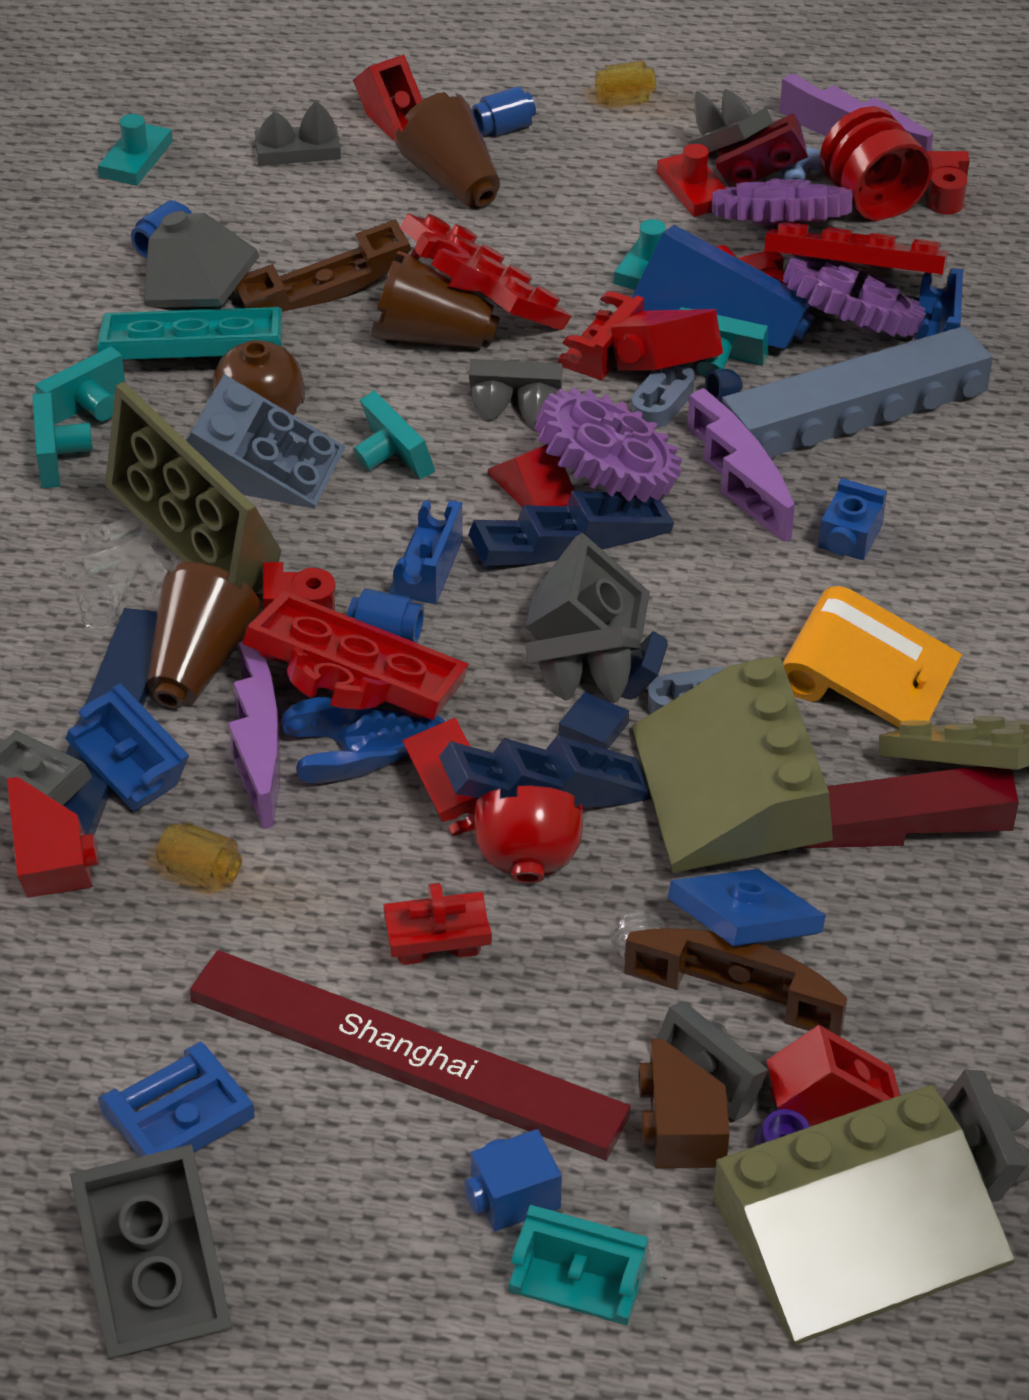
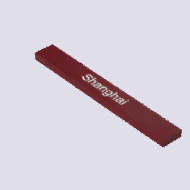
M220 950L215 952L190 988L191 1002L526 1131L530 1132L538 1129L544 1138L604 1161L608 1160L630 1118L631 1105Z

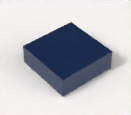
M652 631L640 644L641 649L634 650L631 653L630 674L622 697L629 700L635 699L659 675L668 646L666 638Z
M584 692L559 722L558 735L609 749L629 724V710Z

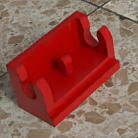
M613 291L605 292L600 300L606 304H613L618 309L614 313L609 310L600 309L596 313L595 320L581 336H567L562 343L570 349L558 357V363H562L563 368L602 381L617 363L611 326L639 311H644L643 297L636 295L632 298Z
M450 719L402 740L408 756H410L441 822L453 820L462 814L470 813L464 820L456 821L448 827L452 836L475 830V804L478 798L455 793L439 758V755L450 741L470 746L457 719Z

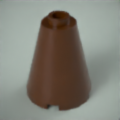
M442 92L423 99L406 114L405 118L408 120V123L403 132L399 128L397 129L395 134L397 148L403 157L466 206L472 208L474 206L484 207L490 204L497 196L500 188V179L470 105L462 95L457 93V97H449L446 92Z
M398 251L396 253V261H393L377 307L382 313L379 322L374 321L371 336L387 341L481 349L484 341L493 342L500 317L492 315L494 305L471 291L448 286L451 279L409 254Z
M183 562L176 565L174 572L170 573L168 571L163 579L147 687L153 694L154 699L165 707L178 709L182 705L190 706L194 704L239 645L238 643L242 641L247 626L260 613V600L253 589L245 582H243L241 589L227 581L230 573L219 567L198 562Z

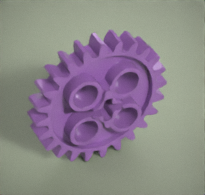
M771 179V181L744 182L736 184V187H726V189H717V191L712 192V215L725 217V219L753 220V224L778 225L782 224L783 221L796 223L827 221L828 217H840V215L852 213L851 189L836 185L811 184L809 180Z
M795 255L794 258L791 257L783 276V282L788 284L787 288L797 291L796 295L798 297L808 299L810 305L825 313L839 315V318L843 321L851 320L857 326L877 333L884 331L891 336H895L896 333L903 337H906L907 334L914 336L926 314L924 312L925 308L919 306L920 302L911 299L910 294L901 292L897 285L883 278L871 276L865 270H857L842 261ZM851 291L859 294L857 299L849 296Z
M571 388L569 393L559 389L556 395L549 394L535 418L537 423L534 430L540 432L538 441L549 445L546 453L559 456L561 459L558 465L560 467H571L575 470L573 477L576 479L582 477L590 479V486L594 489L599 484L604 486L610 496H613L616 491H620L628 501H631L634 494L643 502H647L649 497L658 501L662 494L666 496L669 494L682 471V468L679 467L682 458L675 455L678 448L667 444L670 437L667 434L657 433L655 431L657 424L643 420L642 412L631 413L627 410L625 402L622 401L618 405L613 404L610 397L604 394L602 399H599L588 389L585 395L581 394L576 388Z

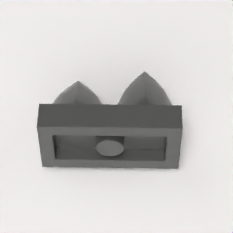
M725 89L723 92L722 113L710 99L697 91L695 92V118L701 135L689 141L688 144H702L711 152L744 140L771 125L773 121L767 108L752 113L748 105L728 89Z
M317 101L304 114L300 127H292L282 115L274 111L262 123L260 130H254L258 166L341 160L337 124H334L329 112Z
M470 359V396L473 397L479 412L489 421L505 410L511 398H518V405L523 418L531 429L536 431L534 430L537 423L535 418L544 401L547 400L550 393L556 395L558 390L563 387L562 363Z
M625 626L525 643L528 663L540 665L543 679L550 690L565 701L570 699L579 685L583 659H587L591 675L598 688L611 702L617 703L628 683L631 669L630 651L641 649L638 629Z
M685 1001L669 1007L657 1039L667 1041L725 1085L728 1116L732 1120L736 1121L746 1116L751 1111L759 1090L771 1080L766 1060L772 1056L756 1052H746L727 1036L726 1028L723 1024L707 1020Z
M965 1069L943 1097V1100L963 1130L991 1202H996L1002 1199L1014 1183L1024 1182L1029 1179V1149L1016 1142L1012 1131L1019 1129L1027 1122L1029 1113L1009 1099L995 1094L984 1071Z

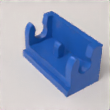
M951 268L947 276V285L940 289L934 288L931 285L932 273L925 272L923 274L919 298L914 297V300L920 302L919 306L925 308L924 312L926 314L918 326L917 333L911 336V341L960 327L963 269Z
M425 500L422 503L418 512V527H416L404 557H401L394 567L393 582L389 593L437 605L463 541L462 502L449 500L446 507L445 520H437L431 516L429 500Z
M121 683L114 686L110 692L87 703L78 711V714L85 721L79 722L70 728L65 739L133 812L177 786L189 754Z

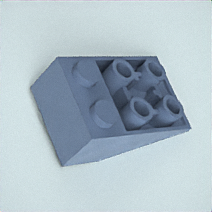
M225 374L222 376L185 439L243 495L308 508L316 507L346 447Z

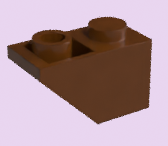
M651 1039L650 1061L639 1063L638 1072L639 1097L650 1098L651 1110H642L641 1115L642 1146H653L655 1169L716 1168L717 1159L728 1156L730 1133L725 1085L664 1039Z

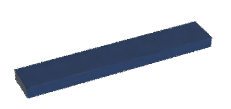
M131 608L123 609L86 704L110 692L114 686L121 683L144 707L150 691L147 687V679L158 612ZM80 716L78 723L85 720ZM69 744L66 754L83 761L92 778L63 806L78 815L85 834L94 833L95 835L112 788Z

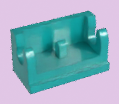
M530 1204L511 1259V1264L516 1266L509 1282V1292L627 1326L647 1270L649 1237Z

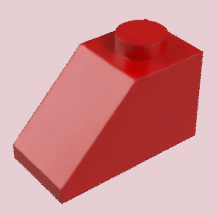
M405 54L371 65L353 79L367 116L395 142L397 129L399 128L403 132L408 123V120L405 118L406 114L423 100Z
M716 309L639 311L611 326L618 370H659L723 354Z
M7 778L17 877L27 898L93 887L91 867L100 864L94 833L85 834L77 814L21 778Z
M821 1025L816 1026L766 1060L772 1083L770 1093L775 1105L779 1110L790 1109L800 1113L810 1126L900 1096L893 1067Z

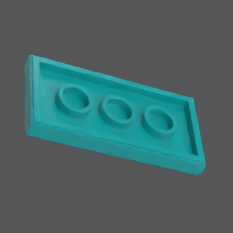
M282 308L103 314L99 332L97 353L112 346L122 355V359L223 356L231 348L254 340L272 342L282 346Z

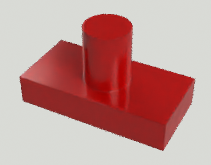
M689 144L684 147L683 154L657 160V173L693 217L711 213L712 192L717 191V189H726L708 167L709 150L702 144Z

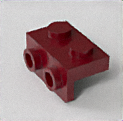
M792 113L744 140L719 148L720 157L715 159L716 168L728 187H736L738 183L758 181L808 158L801 125L795 114Z

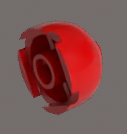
M517 786V797L500 799V789L490 791L479 797L475 804L474 828L476 842L486 861L503 873L511 874L512 880L525 884L541 882L544 880V875L552 874L570 863L577 851L583 832L582 803L575 807V796L549 787Z

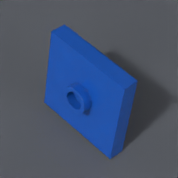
M759 869L675 879L670 882L668 898L734 947L816 935L823 932L826 914Z

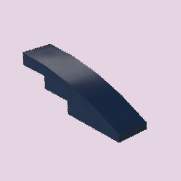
M572 491L566 506L523 505L518 520H473L468 536L484 566L534 564L558 560L574 538L581 533L585 534L603 550L669 532L672 530L674 522L661 499L657 501L649 497L647 502H643L634 494L631 501H628L621 492H615L613 496H610L608 492Z
M557 735L546 749L504 738L493 753L450 741L439 755L455 793L463 796L479 798L490 791L500 789V799L517 797V786H538L570 793L575 796V807L581 803L583 807H604L637 803L651 799L645 774L637 758Z

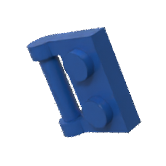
M201 1041L185 1049L183 1058L119 1092L114 1088L98 1097L99 1106L104 1116L114 1128L117 1127L139 1157L192 1144L193 1151L195 1152L255 1118L253 1102ZM194 1077L198 1078L138 1112L134 1111Z

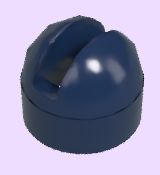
M711 369L705 378V389L721 403L723 397L738 393L743 388L740 375L730 369Z

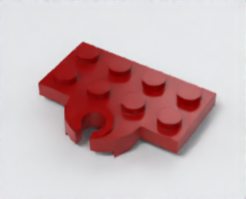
M407 213L399 229L417 242L410 256L417 260L420 257L433 259L431 265L452 278L448 286L467 291H481L510 314L558 330L566 327L571 315L558 306L560 298L543 287L537 286V288H534L530 285L532 277L523 270L513 265L505 266L502 263L505 257L500 252L487 245L482 244L480 247L476 244L475 241L478 236L472 231L458 224H455L453 229H450L449 224L431 214H427L426 218L423 219Z
M783 221L782 224H778V228H774L766 233L764 251L941 275L946 270L949 252L939 250L940 242L914 239L911 246H905L896 243V236L878 233H870V235L852 233V230L826 227L820 234L808 233V224Z
M284 590L247 626L243 645L258 650L261 656L269 660L288 662L287 674L291 683L310 698L316 696L318 688H327L334 691L330 703L331 706L360 710L377 707L386 701L399 706L407 715L417 718L426 717L431 720L436 718L463 683L469 663Z

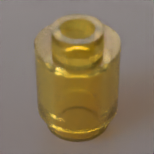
M642 60L605 65L604 70L595 71V88L599 103L609 102L610 106L649 101L650 93L656 91L654 69L647 68L645 61Z
M189 822L183 825L177 823L170 824L162 834L156 852L158 863L164 865L168 873L213 891L220 890L224 883L228 885L233 883L242 865V855L238 853V844L234 839Z

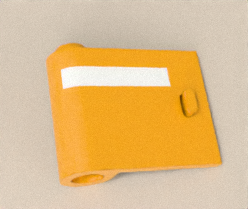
M832 586L825 589L785 657L783 666L795 697L814 702L822 698L828 687L900 728V722L930 720L963 654L857 592L842 586ZM915 679H916L917 682H918V685L916 686V688H915L914 685H913Z

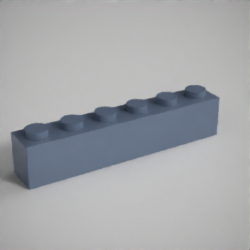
M965 326L731 394L722 398V404L734 413L754 435L769 457L774 458L788 451L805 446H814L824 440L844 434H853L867 427L887 421H896L903 416L926 409H935L940 405L966 397H975L982 392L988 391L993 356Z

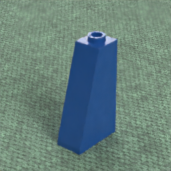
M676 225L671 226L662 233L632 298L636 295L644 298V311L680 310V307L693 310L716 309L717 315L768 326V345L784 349L795 338L802 341L815 318L809 314L812 305L808 303V299L798 297L796 295L797 291L788 289L786 284Z

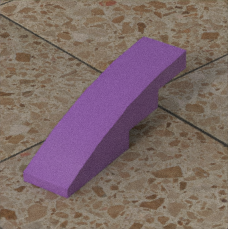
M795 73L782 79L779 112L786 116L794 113L800 124L819 134L827 136L830 129L843 116L858 108L877 106L888 110L926 151L932 150L934 135L932 132L875 97L862 103L835 85L822 91Z
M702 388L690 394L687 429L705 442L704 461L722 474L721 493L783 542L791 539L795 503L779 470L760 442L734 413L706 389Z
M239 642L241 676L243 680L234 682L238 720L229 722L231 753L262 829L273 827L280 789L278 713L272 677L265 657L261 656L258 650L243 645V642Z

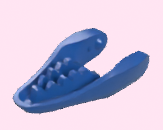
M316 697L300 701L290 706L281 719L284 733L290 736L329 737L342 747V751L307 755L298 761L296 771L299 779L307 783H326L359 778L405 759L409 756L402 740L445 722L438 715L434 720L426 717H413L403 711L376 707L360 710L339 708L330 705L332 697Z

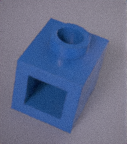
M538 1129L510 1139L493 1140L481 1149L471 1152V1177L464 1181L466 1195L475 1214L485 1212L494 1232L524 1222L530 1204L552 1211L561 1209L562 1174Z

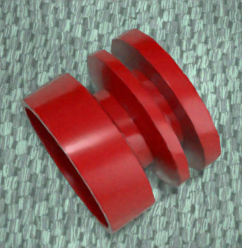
M877 106L858 108L843 116L830 129L822 143L819 156L823 173L834 185L851 189L852 205L864 218L874 221L888 219L907 212L923 196L930 184L933 172L931 156L904 129L888 110Z

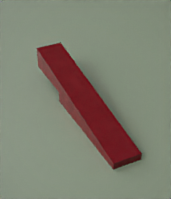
M975 766L827 786L830 799L833 840L793 849L904 846L907 833L1013 831L1019 799L1012 769Z

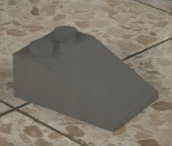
M192 1144L70 1173L108 1359L233 1329Z

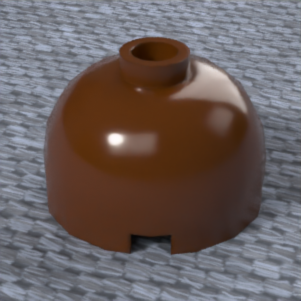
M254 340L231 348L222 356L214 373L213 391L225 374L292 415L296 414V407L301 404V401L303 403L305 400V385L299 363L286 348L272 342Z

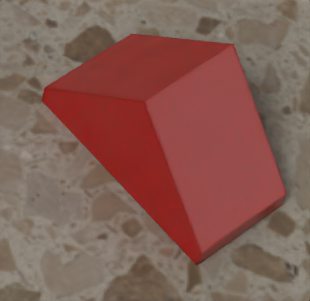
M547 444L488 469V475L521 507L523 505L566 506L571 492L575 491L566 468L558 465L561 458L546 453L549 446Z

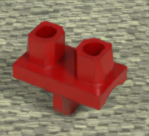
M433 883L428 884L427 899L383 904L391 957H398L399 962L403 965L422 963L428 957V953L450 950V953L458 958L476 956L481 951L482 946L492 945V932L487 918L483 891L443 896L441 884Z

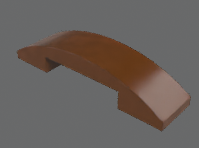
M394 219L356 233L358 248L281 276L278 275L274 265L271 264L247 273L235 289L244 308L279 307L284 312L335 301L367 286L387 273L392 262L396 261V253L398 251L406 254L411 251L410 243L403 231L399 229L400 225L397 220Z
M680 928L645 929L629 932L626 938L624 974L675 990L678 989L684 974L787 1005L785 1024L807 1031L821 1025L840 1037L842 1035L847 997L819 973L786 954L758 943L734 947L716 933L704 930Z

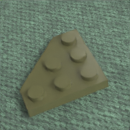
M978 716L973 718V723L932 725L931 721L926 720L900 722L899 730L879 735L880 756L1019 770L1029 766V720L1005 721V717Z

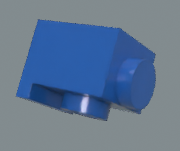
M841 478L838 483L837 492L821 519L818 548L864 561L883 526L887 491Z

